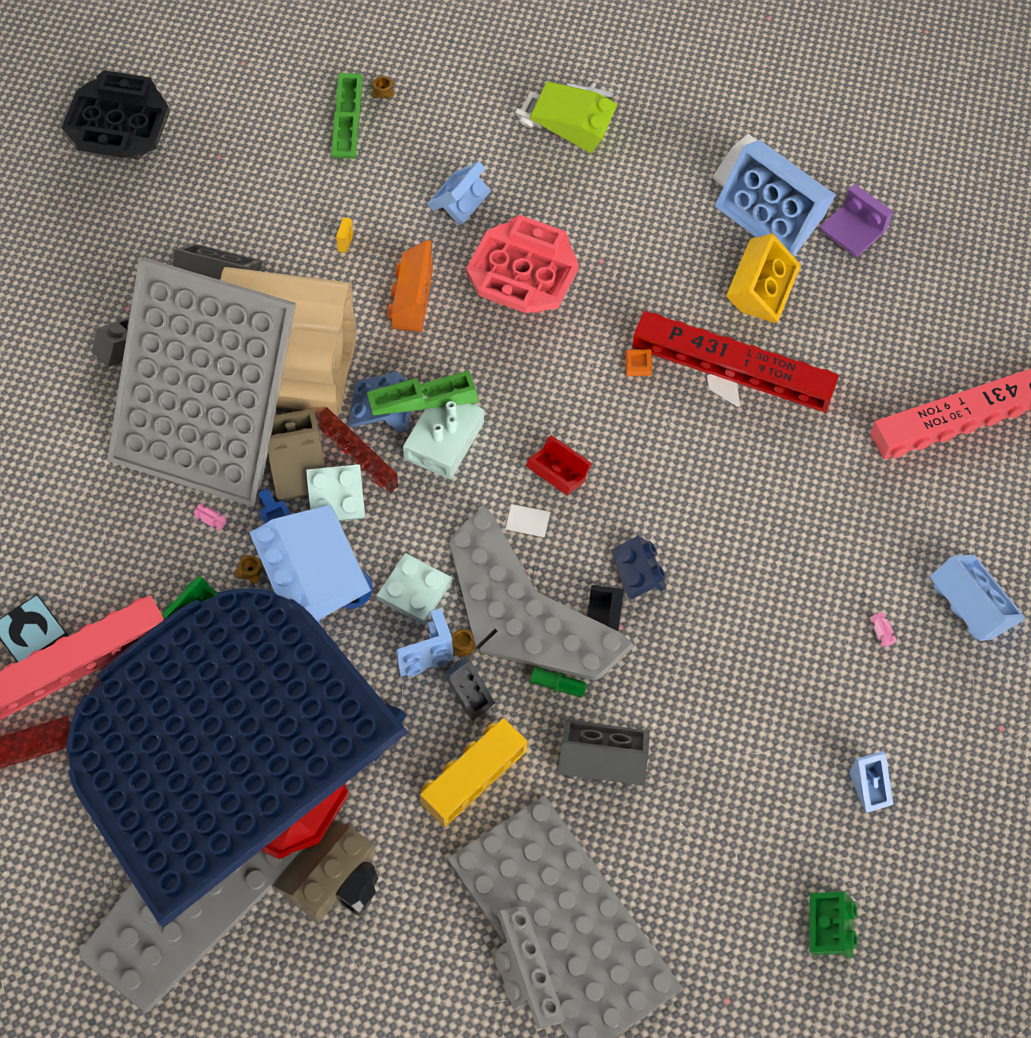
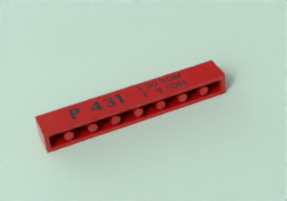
M644 311L633 337V349H651V355L827 413L839 379L838 374L828 369H820L808 365L806 362L796 361L779 353L760 349L755 345L744 344L735 341L731 337H723L706 329H699L682 321L663 317L658 313Z

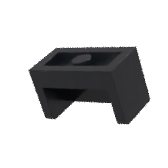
M591 585L587 617L618 631L624 589Z

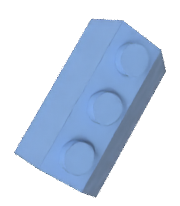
M953 555L929 576L935 583V590L948 599L952 604L950 608L954 614L963 618L968 625L969 633L980 641L992 640L1025 619V616L975 555Z

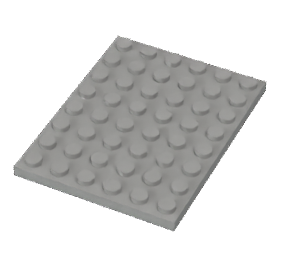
M144 257L139 259L107 461L255 507L259 500L258 492L261 490L296 303Z

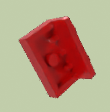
M552 435L546 439L544 447L528 458L526 463L527 468L565 495H569L585 482L592 466L590 461Z

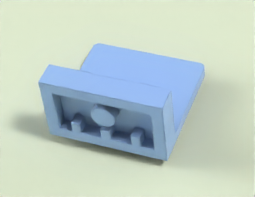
M441 608L430 611L431 622L427 623L430 632L428 640L396 650L401 677L405 675L415 676L424 669L433 666L435 668L443 667L454 660L452 636Z

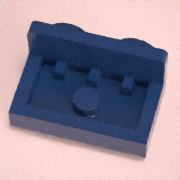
M638 535L611 549L627 597L634 599L653 588H657L660 591L666 589L664 583L666 575L662 567L657 563L655 558L657 550L651 541H647Z

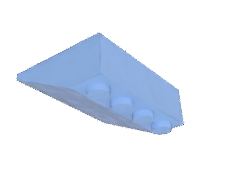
M757 140L744 145L715 207L755 237L773 233L786 249L795 256L825 216L835 194L764 142Z
M331 505L275 518L249 532L274 592L289 600H295L316 621L371 591Z

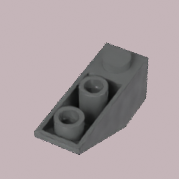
M130 317L97 328L91 352L107 367L123 362Z

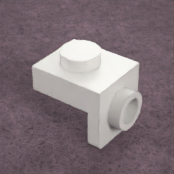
M530 91L522 109L517 108L515 113L520 119L519 122L528 128L535 126L540 129V124L529 119L540 96Z

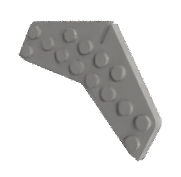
M485 506L479 509L452 535L450 545L475 646L481 653L589 680H598L634 647L632 642L622 633L537 592L494 515Z

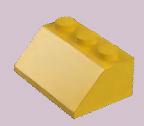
M773 233L750 239L726 297L740 312L777 323L801 264Z

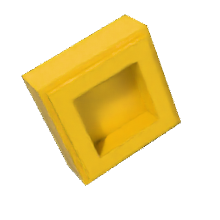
M342 218L337 232L338 252H348L354 232L353 223L350 218Z

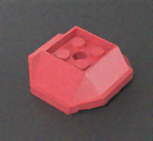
M518 215L510 219V222L500 224L486 231L466 267V275L478 296L524 313L532 312L537 314L560 307L578 272L579 264L569 243L566 231Z

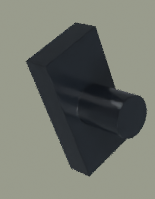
M464 657L443 673L470 719L475 720L495 704L470 659Z

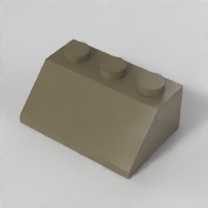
M334 820L321 842L304 849L273 885V888L319 924L338 901L336 894L344 881L361 863L370 862L375 856L374 845L352 827Z

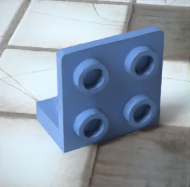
M396 371L356 381L348 425L356 427L385 420L399 433L408 431L411 411L373 416L366 393L407 381V379Z

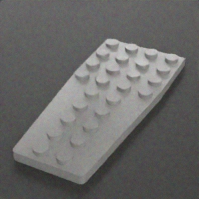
M303 850L292 852L291 855L281 859L259 851L164 928L158 924L132 883L81 949L79 957L88 967L141 1011L148 1012L273 887Z

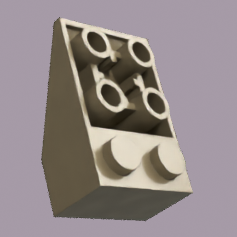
M314 409L275 415L268 455L277 502L309 496L306 470L326 468Z

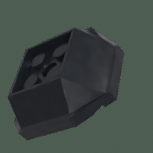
M104 70L96 76V79L86 83L75 92L61 128L65 137L78 151L139 160L148 151L157 149L170 110L150 77Z

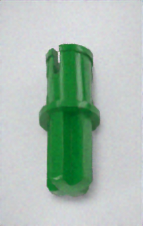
M537 666L534 667L530 679L531 684L554 690L553 693L560 691L579 698L585 695L587 684L583 681L563 676L561 672L558 674Z

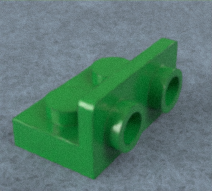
M845 891L810 893L809 952L812 955L843 954L846 958L854 957V949L857 948L858 944L856 931L853 930V919L857 918V905Z

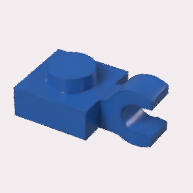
M268 488L258 492L260 502L264 509L259 511L264 524L272 519L291 515L284 500L276 503Z

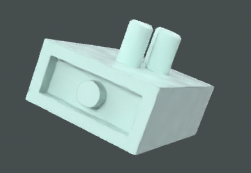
M453 401L447 402L446 407L425 409L403 446L404 460L451 480L484 424V409L475 403L456 405Z

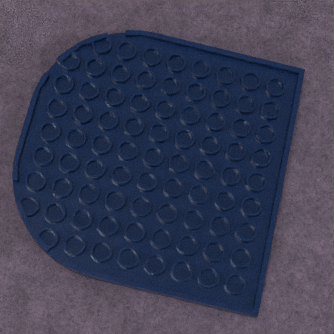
M243 588L217 592L216 597L202 602L196 600L180 608L113 659L97 676L99 681L92 688L89 695L84 694L71 722L66 753L69 755L70 770H68V774L77 797L154 918L164 928L408 734V732L316 619L302 605L293 599L289 600L279 596L273 591Z

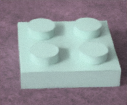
M360 464L306 470L310 510L331 505L339 521L366 519Z
M405 553L377 594V600L425 625L431 615L430 611L436 608L451 585L452 577Z

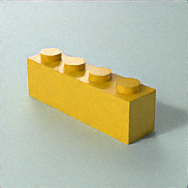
M504 718L497 724L495 722L491 723L483 732L484 736L480 740L469 743L463 750V755L456 762L451 760L442 769V774L435 781L431 779L422 787L420 791L421 805L444 828L527 752L528 741Z

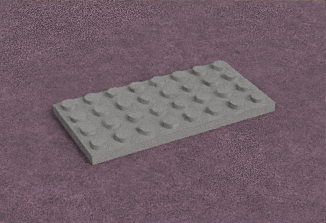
M545 795L447 858L449 865L503 944L507 942L498 912L521 906L526 907L565 1017V1021L558 1025L567 1038H616L683 990L680 983Z

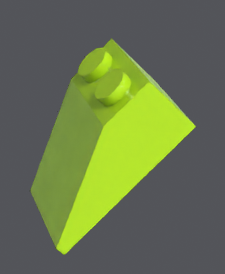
M547 81L529 119L592 154L603 139L618 104L598 92Z

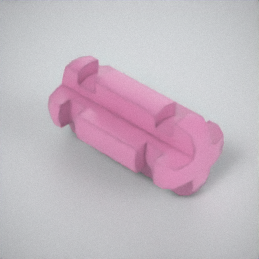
M199 504L194 510L195 518H201L202 522L211 527L216 526L217 530H221L227 522L225 515L220 516L219 512L208 506L204 507V504Z
M881 612L872 616L871 623L875 624L873 627L878 639L882 641L880 643L881 646L887 647L895 643L896 637L892 636L894 632L889 620L885 619L886 614Z

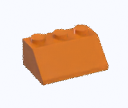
M426 240L403 252L401 263H396L395 277H398L397 283L392 284L391 297L394 298L393 304L389 303L387 313L388 319H392V329L423 332L433 274L432 241Z

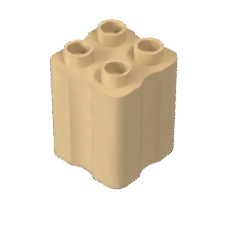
M224 267L221 281L296 303L277 408L300 411L314 409L316 413L340 415L357 336L351 282Z

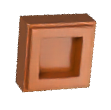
M651 349L625 351L626 376H652Z

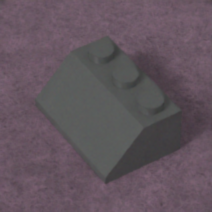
M191 243L175 249L172 266L220 280L224 267L260 271L263 260Z
M565 720L558 774L570 779L583 777L593 779L599 783L613 781L621 782L629 787L644 786L649 755L650 731Z

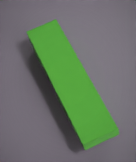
M338 73L332 158L356 159L363 93L362 74Z
M469 370L419 384L418 379L414 378L366 392L373 416L446 407V403L449 401L455 402L456 405L478 403L476 388Z

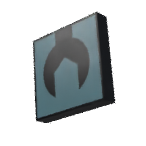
M38 594L0 618V641L17 663L28 658L32 652L43 650L53 645L62 637H69Z

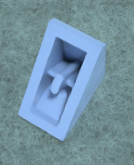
M881 751L857 758L849 774L864 811L867 813L893 805L886 753Z

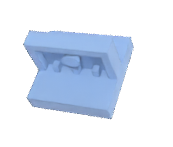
M478 161L455 171L427 205L433 211L443 207L458 225L464 224L491 192L479 177L485 170V167Z

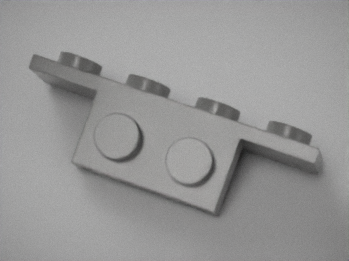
M521 906L500 910L498 916L507 942L494 952L497 969L501 972L505 984V993L511 1002L513 1010L522 1009L529 1004L537 1029L561 1024L565 1021V1017L526 907Z

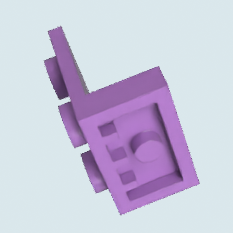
M854 184L848 189L845 204L820 226V231L853 256L858 257L888 230L893 211Z

